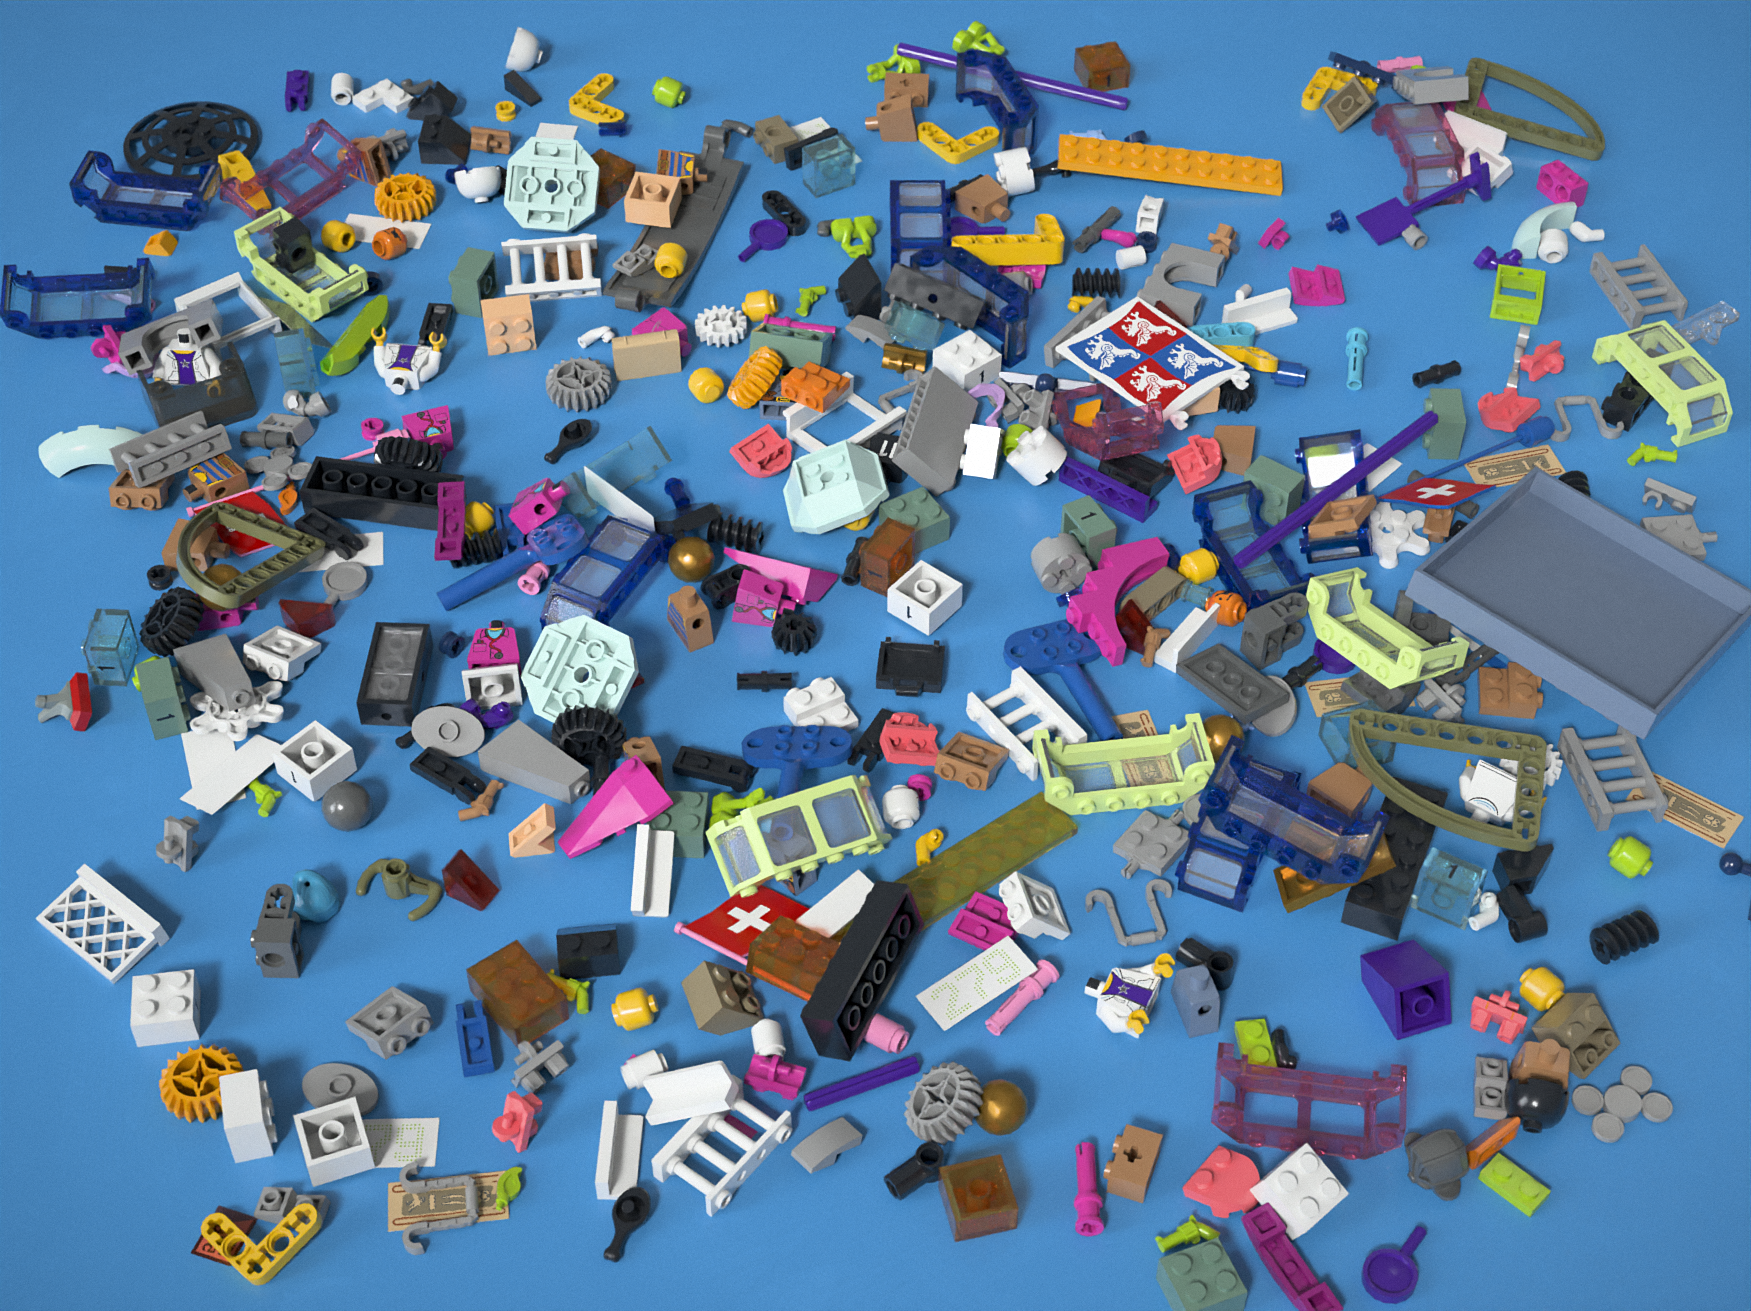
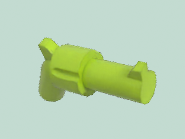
M825 286L800 288L799 292L801 295L799 301L801 304L800 308H796L795 313H799L802 317L807 316L813 301H817L819 295L826 294Z
M1641 442L1640 448L1627 459V463L1635 466L1642 458L1645 462L1657 459L1676 463L1678 453L1677 450L1673 452L1658 450V447L1645 445Z
M257 776L247 787L255 793L256 803L262 804L258 814L262 817H268L275 805L276 799L281 797L282 793L273 790L267 784L263 785L260 783Z
M551 969L546 974L544 983L562 990L570 1002L577 999V1013L587 1014L589 1012V995L587 990L591 983L588 981L583 983L573 978L567 980L555 975V971Z
M1192 1214L1189 1217V1221L1177 1227L1176 1232L1165 1238L1157 1236L1155 1240L1161 1252L1165 1253L1183 1242L1185 1244L1190 1242L1198 1244L1200 1237L1208 1241L1218 1238L1220 1232L1204 1223L1197 1222Z

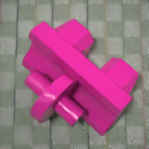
M103 325L105 336L104 338H97L92 343L91 351L97 358H108L111 364L117 361L123 365L118 352L121 335L125 331L114 332L111 325Z
M754 1054L748 1072L745 1074L744 1084L751 1085L755 1091L764 1093L769 1090L780 1093L782 1098L793 1101L799 1094L807 1068L783 1062L781 1055L775 1054L773 1058Z

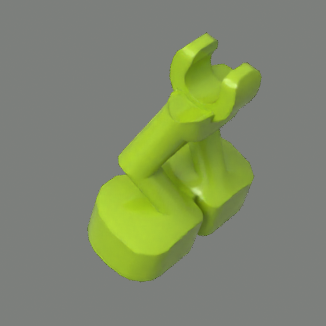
M974 21L966 31L960 30L954 37L952 49L960 54L966 53L970 49H975L986 58H991L995 63L1003 61L1004 57L1000 55L1005 51V48L998 43L991 32L986 33V26L979 21ZM987 40L990 47L985 46L981 42Z
M897 44L893 48V56L888 60L867 66V72L871 74L867 76V79L874 83L879 79H885L886 72L903 73V70L905 73L920 74V63L916 59L897 55L899 45ZM895 63H897V65L899 66L897 71L887 70L890 69Z
M873 216L855 217L854 221L851 218L836 219L831 223V232L834 240L841 243V248L850 258L857 259L861 254H865L866 257L871 255V238L876 233V223ZM851 238L862 239L863 244L852 246L850 244Z
M758 788L740 799H735L727 792H721L712 799L711 811L713 815L710 817L709 828L722 820L726 821L739 815L740 809H747L772 801L774 798L772 796L764 798L765 790L762 788ZM737 832L720 839L719 843L726 844L737 837Z

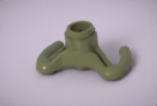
M397 858L391 860L378 859L369 865L360 876L356 887V894L364 896L368 884L374 875L382 873L381 877L385 893L391 899H404L411 893L428 895V899L421 906L409 912L408 919L410 921H416L434 909L443 891L437 882L416 876L411 872L408 864Z

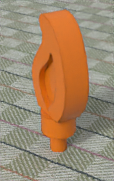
M293 481L286 485L285 490L281 491L278 496L279 503L282 506L280 508L281 515L290 514L298 504L296 487Z

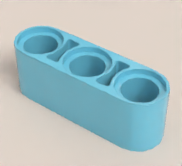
M1248 322L1195 325L1188 328V330L1213 345H1254L1255 327Z

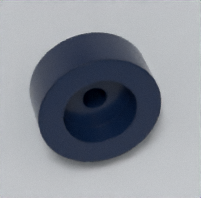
M1144 130L1132 133L1124 138V141L1128 143L1142 144L1148 140Z
M367 271L369 290L363 294L373 296L381 292L383 283L378 273Z

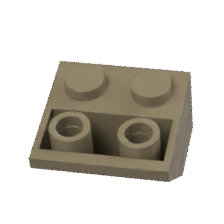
M704 960L681 982L699 1030L721 1036L752 1027L764 1019L760 1009V1002L755 997L751 987V980L742 971H736Z
M1567 993L1531 1027L1539 1043H1542L1545 1039H1553L1559 1043L1560 1047L1570 1050L1569 1071L1580 1079H1585L1620 1044L1594 993Z

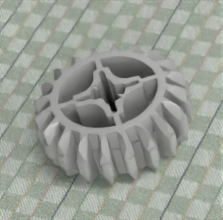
M580 356L578 359L571 357L568 361L561 360V364H554L553 369L549 370L545 381L546 391L552 404H557L559 409L565 407L567 412L571 409H575L576 412L581 409L587 411L590 407L596 409L597 404H604V400L609 398L612 388L611 374L607 370L606 365L600 364L599 360L592 361L591 357L582 359Z
M942 1062L939 1067L932 1066L930 1073L923 1072V1078L920 1082H915V1089L908 1092L911 1098L904 1103L907 1107L904 1116L907 1118L906 1124L915 1133L914 1135L926 1142L945 1145L948 1140L955 1142L958 1134L965 1135V1128L968 1125L973 1126L972 1119L980 1115L977 1108L983 1104L980 1096L984 1091L981 1089V1082L967 1067H963L955 1062L950 1064Z

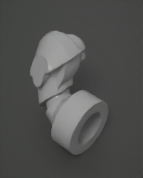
M296 389L288 390L283 396V404L286 410L292 411L299 416L306 417L309 415L311 417L318 415L324 417L331 413V409L320 391L312 394L308 403L304 400L299 390Z

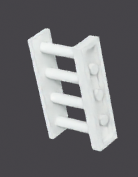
M582 233L573 237L534 240L510 239L507 242H501L503 256H510L512 284L505 286L506 297L529 294L530 302L602 296L600 278L595 279L592 273L590 249H597L596 235ZM581 250L583 278L581 280L569 279L567 251ZM557 252L560 277L558 282H547L545 280L543 253ZM534 254L536 282L533 284L522 283L520 255Z
M1021 666L1012 671L1010 687L981 702L973 692L968 694L966 712L972 721H976L999 746L1009 749L1008 756L1016 763L1019 771L1023 774L1025 773L1032 781L1037 779L1039 760L1023 744L1033 739L1034 730L1048 729L1049 732H1053L1057 737H1061L1063 745L1087 743V733ZM1014 697L1020 698L1026 704L999 719L990 711ZM1030 714L1036 715L1042 721L1016 736L1006 728Z
M732 1075L739 1090L731 1108L692 1117L652 1159L653 1176L662 1183L670 1175L677 1174L707 1195L705 1197L706 1211L711 1217L719 1209H724L729 1204L732 1194L779 1143H785L792 1133L791 1113L786 1110L775 1121L745 1101L743 1081L735 1075ZM738 1110L767 1131L755 1142L725 1122L724 1118L731 1111ZM717 1131L747 1151V1153L735 1164L706 1144L704 1139L711 1132ZM697 1152L727 1174L715 1186L683 1164V1161L691 1153Z

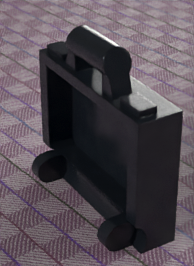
M1129 441L1121 449L1117 448L1100 461L1098 472L1150 498L1172 481L1175 471L1171 468L1172 461L1166 459L1161 464L1132 450L1133 443Z
M713 502L684 504L655 517L656 542L664 541V534H672L676 542L685 538L684 532L719 518L720 506L713 504Z
M886 637L885 642L881 641L879 649L876 689L894 690L896 696L919 697L921 692L941 693L945 646H940V640H934V645L891 642V637Z

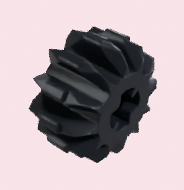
M1229 379L1219 386L1218 408L1220 410L1226 409L1227 413L1234 411L1238 414L1240 410L1247 412L1248 407L1252 406L1254 402V384L1250 383L1248 379L1245 382L1249 386L1240 390Z
M793 611L791 615L782 613L780 619H775L772 627L773 630L771 631V637L776 649H782L784 655L789 652H793L795 656L797 652L806 654L808 648L814 647L817 637V628H815L812 617H806L804 612L799 615H795Z

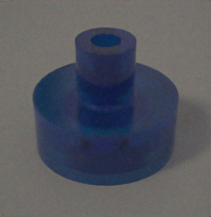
M1338 209L1330 214L1332 221L1326 223L1329 232L1336 229L1342 234L1350 229L1348 220L1342 210Z
M1078 587L1056 597L1059 608L1065 605L1069 606L1070 597L1082 594Z

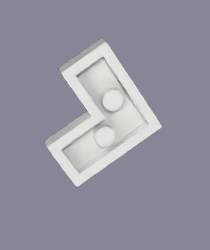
M388 79L380 81L352 96L353 104L365 113L383 104L395 113H399L409 108L408 104L413 99L411 95Z

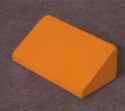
M1517 1116L1500 1120L1466 1145L1469 1168L1472 1170L1476 1169L1516 1138L1521 1119Z

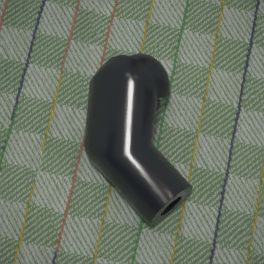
M1276 1029L1271 1034V1040L1277 1067L1282 1071L1285 1069L1290 1072L1294 1071L1297 1066V1057L1289 1055L1286 1032L1282 1029Z

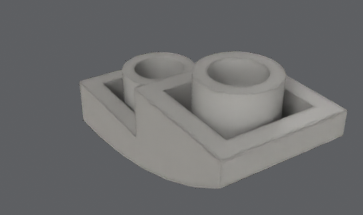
M643 244L634 253L626 251L613 263V268L631 277L640 275L654 267L658 250Z
M857 315L845 327L847 331L864 343L870 338L882 349L885 343L895 344L901 336L898 331L887 324L863 315Z
M1475 1058L1474 1117L1495 1120L1506 1119L1507 1111L1504 1104V1095L1508 1081L1507 1061L1494 1058Z
M841 1117L804 1139L792 1150L791 1155L812 1174L833 1165L837 1154L859 1146L863 1135Z
M264 1187L253 1215L258 1219L279 1224L296 1206L306 1203L314 1206L320 1213L323 1225L330 1201L326 1195H297L293 1188ZM305 1215L301 1218L302 1223L306 1225L311 1221Z

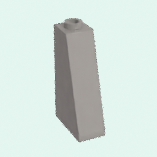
M226 634L173 649L180 675L229 712L256 703L251 680Z
M519 719L478 751L482 771L568 804H572L579 797L585 796L589 789H591L590 775L587 768Z

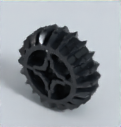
M389 436L378 440L375 446V464L441 472L443 465V454L433 445L418 441V439Z
M179 586L175 589H169L167 593H162L159 600L156 599L155 604L149 607L148 614L144 615L145 620L141 623L142 629L139 633L141 636L140 642L153 654L156 653L163 657L173 656V649L183 647L185 644L188 645L190 638L194 637L195 631L200 628L199 622L203 620L202 614L204 613L203 602L194 592Z
M588 704L584 707L575 705L573 709L566 708L564 713H559L552 726L551 739L553 745L581 765L588 764L593 766L592 759L599 754L609 756L610 764H613L614 759H620V755L624 752L623 744L627 742V728L624 726V721L618 719L617 714H609V709L601 710L598 705L595 708L589 707Z

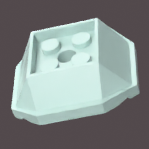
M531 137L508 160L504 206L525 230L570 233L596 214L600 168L577 140ZM558 184V188L555 192H548V188L550 185Z
M843 440L794 460L789 479L783 490L791 527L794 532L802 533L803 531L809 534H822L866 517L876 509L881 501L886 500L890 496L879 456L848 440Z
M585 615L568 619L559 624L555 623L545 626L520 675L527 689L534 713L555 723L559 713H564L566 708L573 709L575 705L584 707L588 704L589 707L593 708L598 705L601 710L609 709V714L615 713L618 715L639 673L633 638ZM589 672V678L583 682V676Z

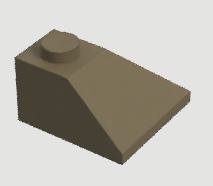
M1354 76L1322 105V108L1341 134L1377 102V99L1371 90Z

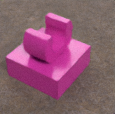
M1278 218L1267 228L1258 244L1265 249L1271 243L1275 249L1280 250L1284 246V242L1290 237L1285 231H1281L1286 223Z

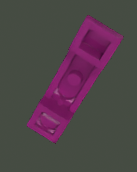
M465 482L438 483L437 538H435L434 558L435 561L461 560L464 553L466 528Z
M1269 1202L1242 1216L1241 1220L1259 1257L1275 1282L1299 1311L1344 1310L1325 1282L1321 1284L1318 1282L1286 1237L1285 1232L1287 1228Z

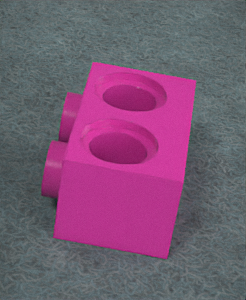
M1558 159L1541 166L1536 189L1555 204L1575 202L1577 207H1580L1584 204L1589 183Z

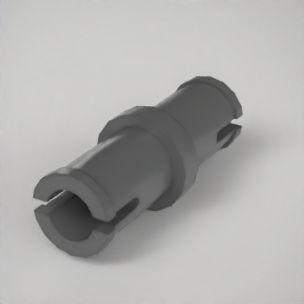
M262 430V432L242 431L240 444H242V447H261L264 450H269L271 447L291 448L293 436L291 432H271L270 430Z

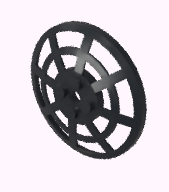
M192 101L164 107L138 121L125 137L123 153L128 167L143 180L169 187H193L220 180L218 155L227 151L234 141L247 145L242 154L250 161L258 149L259 137L254 121L240 109L219 102ZM221 111H226L232 114H225ZM184 112H192L191 115L180 118L174 116ZM202 112H207L218 117L207 119L201 117ZM164 119L169 122L164 128L153 129ZM243 119L249 124L250 138L237 134L236 125L233 120ZM226 122L229 126V132L218 131L215 125ZM150 123L146 127L145 131L138 132L141 128ZM161 135L163 141L151 147L149 137ZM142 138V145L146 153L135 160L130 152L129 144L132 140ZM217 138L226 139L217 149L214 150L212 148ZM166 148L171 153L176 154V157L165 156L159 152ZM201 152L205 153L204 155L185 158L186 155H194ZM153 158L174 166L172 175L151 171L142 165ZM211 160L217 167V169L200 174L182 175L183 165L198 164Z

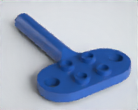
M562 514L550 518L530 531L527 536L528 545L507 554L436 594L447 612L530 567L537 561H541L544 565H555L574 557L587 547L589 543L587 533L573 515Z
M1065 619L1017 631L1006 639L1003 657L1005 663L1011 669L1015 670L1021 666L1030 676L1046 673L1060 675L1100 741L1123 739L1120 729L1080 668V665L1092 662L1102 655L1094 639L1085 637L1089 636L1088 631L1078 633L1074 626ZM1012 654H1021L1024 657H1015Z
M782 725L779 727L760 728L748 734L741 743L743 759L748 764L757 768H776L781 770L776 799L800 792L803 774L806 770L841 764L853 752L851 735L846 730L834 726ZM797 810L772 818L770 835L774 840L784 842L791 839Z

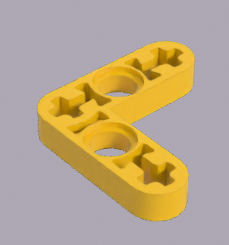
M1322 67L1317 70L1303 92L1301 105L1307 110L1319 109L1331 89L1339 91L1346 84L1344 82H1348L1354 76L1364 83L1374 96H1376L1378 84L1373 82L1371 78H1363L1331 67Z
M607 73L598 74L569 99L570 113L608 129H621L625 125L623 111L601 103L614 90L613 76Z
M923 122L917 127V139L947 162L959 164L998 145L999 130L995 127L986 126L959 140H955L934 123Z
M1213 345L1237 362H1245L1259 371L1277 372L1279 359L1262 348Z
M306 1203L300 1204L257 1246L222 1213H213L206 1217L202 1222L201 1233L250 1283L260 1286L270 1281L318 1232L322 1225V1216L314 1206ZM304 1215L311 1220L307 1225L301 1221ZM217 1224L228 1234L224 1240L213 1230ZM291 1227L299 1233L297 1237L289 1230ZM281 1237H289L288 1247L284 1251L276 1252L274 1249L276 1241ZM236 1242H245V1249L239 1256L230 1255L231 1247ZM267 1252L275 1258L273 1261L265 1255ZM257 1263L263 1268L259 1274L253 1269Z

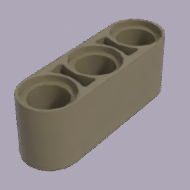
M1164 566L1124 598L1119 612L1143 627L1185 593L1189 580L1170 567Z

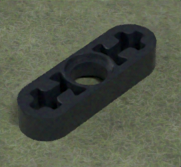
M769 190L763 193V209L773 219L784 223L788 228L789 235L801 236L806 232L805 217L779 191ZM780 212H788V214H779V213H780Z

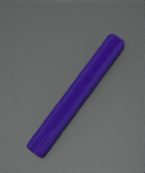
M910 1056L806 1093L804 1095V1104L808 1111H814L917 1074L920 1071L919 1062L915 1056Z

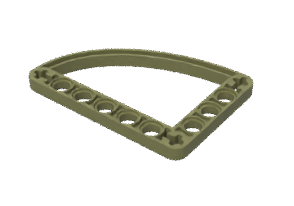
M1471 58L1465 72V75L1468 76L1469 100H1458L1453 112L1505 131L1507 136L1593 161L1599 160L1602 157L1605 149L1603 132L1594 118L1574 100L1546 83L1512 68L1481 58ZM1485 75L1517 86L1551 103L1571 117L1583 129L1587 137L1477 107Z
M216 502L196 514L182 530L178 540L176 564L182 579L196 593L222 607L238 608L324 556L326 544L319 538L224 502ZM215 522L284 549L221 586L200 572L195 566L190 553L191 546L196 538Z
M1357 709L1351 713L1348 725V740L1355 761L1372 784L1390 800L1435 826L1475 841L1518 851H1531L1536 847L1540 831L1547 748L1543 738L1532 734L1367 709ZM1359 721L1365 722L1364 725L1359 724ZM1393 724L1397 729L1388 731L1383 728V725ZM1420 728L1425 731V734L1416 735L1411 730ZM1447 732L1452 734L1454 738L1446 740L1440 737L1439 734ZM1478 737L1483 742L1480 744L1471 743L1468 740V738ZM1364 738L1518 761L1511 829L1482 823L1458 815L1418 796L1391 777L1379 765L1371 754ZM1499 741L1508 742L1511 745V747L1501 748L1496 743ZM1533 767L1538 773L1528 774L1523 768ZM1529 788L1534 790L1536 795L1527 796L1521 790ZM1527 810L1532 812L1534 817L1524 818L1519 812ZM1523 828L1528 829L1527 839L1522 838Z

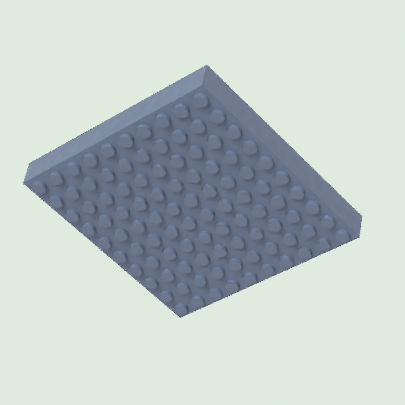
M1538 467L1533 468L1416 568L1404 594L1413 599L1415 603L1436 613L1438 617L1446 619L1459 627L1463 632L1474 636L1486 646L1497 650L1509 660L1520 664L1534 675L1553 684L1558 690L1566 692L1579 700L1583 705L1591 707L1606 719L1614 721L1627 729L1631 734L1643 740L1751 625L1750 589Z

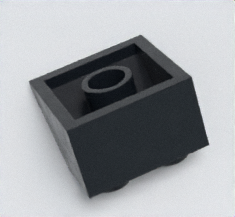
M437 114L425 115L418 139L421 164L466 165L472 139L471 134L448 116Z
M861 254L838 278V289L835 290L836 298L839 303L843 304L846 317H850L851 320L857 315L880 320L881 281L866 255Z
M616 924L557 929V957L560 977L569 980L570 978L582 979L620 975Z

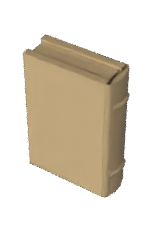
M677 329L611 338L614 372L616 373L617 381L681 372L680 342Z

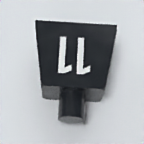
M878 432L871 437L869 450L879 456L887 485L889 482L903 483L908 474L892 462L900 436Z

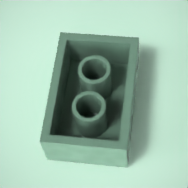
M761 323L751 331L749 357L760 347L767 346L781 357V369L792 370L793 367L802 368L808 361L824 368L830 362L833 334Z

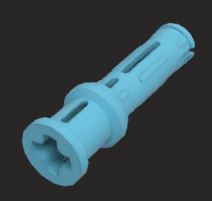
M1360 327L1350 329L1346 336L1348 345L1345 352L1349 357L1346 384L1347 388L1353 391L1359 390L1362 387L1363 358L1367 355L1365 343L1368 340V332Z

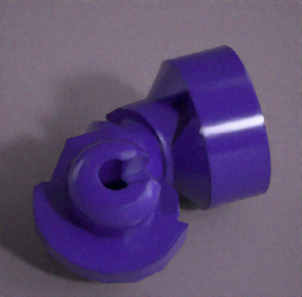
M1488 245L1479 253L1473 264L1480 270L1485 268L1495 269L1497 272L1498 264L1520 267L1523 264L1520 260L1523 254L1515 248L1497 259L1496 251Z
M473 698L467 700L459 707V709L475 716L481 722L484 729H498L509 724L513 719L511 706L505 701L494 705L485 714L481 713L482 706Z

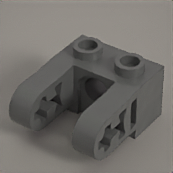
M1399 590L1393 619L1435 648H1438L1439 643L1448 642L1451 623L1446 619L1438 617L1436 613L1412 612L1413 599L1404 595L1406 590Z
M1290 593L1258 608L1251 609L1245 614L1240 652L1259 671L1280 661L1283 652L1301 643L1304 629L1297 620L1305 617L1307 614L1309 603L1307 597L1301 593Z
M275 884L267 890L257 929L251 932V947L256 949V965L261 967L264 978L300 977L304 957L302 944H300L302 925L299 915L293 911L295 899L292 888L287 884ZM280 896H285L281 898V908H278L276 901L280 899Z

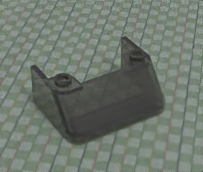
M232 341L227 343L230 358L219 365L220 375L173 390L171 384L166 381L159 380L148 384L142 370L136 371L144 401L157 428L198 411L203 412L208 429L218 424L227 426L252 418L258 413L257 401L245 366Z

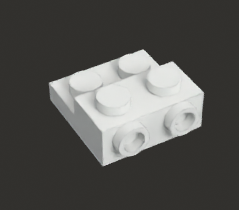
M1478 141L1446 171L1447 177L1453 181L1459 182L1463 180L1464 176L1471 174L1469 155L1478 152L1480 154V165L1485 162L1489 164L1491 189L1493 187L1498 189L1513 174L1512 163L1507 157H1501L1491 147L1484 146ZM1472 188L1469 189L1470 192L1478 196Z
M275 626L244 644L243 664L250 670L267 673L274 680L278 679L288 682L304 672V662L321 652V643L280 626Z
M821 677L816 678L811 682L810 686L801 690L793 688L783 697L784 712L794 726H834L842 728L847 732L858 727L857 717L845 703V694L832 677L825 680Z
M1016 871L999 884V895L1008 908L1007 917L1011 920V925L1016 932L1034 939L1042 933L1060 940L1070 935L1053 888Z

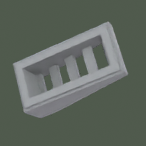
M271 413L257 426L260 432L262 430L291 432L293 445L302 446L314 434L309 418Z

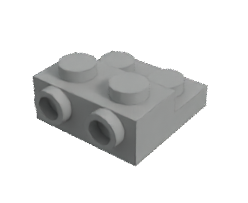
M394 986L390 987L345 1021L349 1031L364 1039L371 1051L386 1060L393 1055L402 1053L406 1048V1044L418 1036H424L429 1031L430 1026L434 1024L426 1005Z

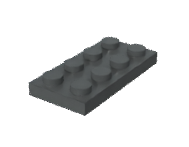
M1219 643L1176 664V673L1244 724L1288 703L1287 692Z

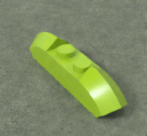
M378 295L365 305L320 361L322 372L329 376L342 375L353 370L359 364V356L366 349L364 344L373 340L371 335L372 328H375L377 336L378 333L383 334V327L384 329L387 327L390 315L387 295Z

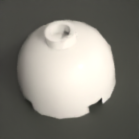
M520 27L517 28L506 64L507 69L525 72L530 70L535 62H540L543 51L539 50V41L532 32Z
M500 167L474 168L468 171V173L465 170L454 173L459 192L468 199H475V203L488 202V197L495 195L500 189Z

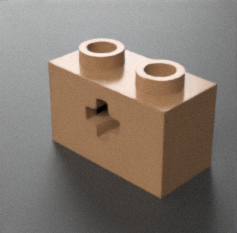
M886 72L884 101L911 94L913 107L928 108L929 74Z
M1126 1124L1123 1135L1117 1134L1112 1149V1153H1116L1114 1161L1108 1160L1103 1178L1108 1180L1107 1193L1140 1203L1144 1202L1160 1155L1163 1135Z

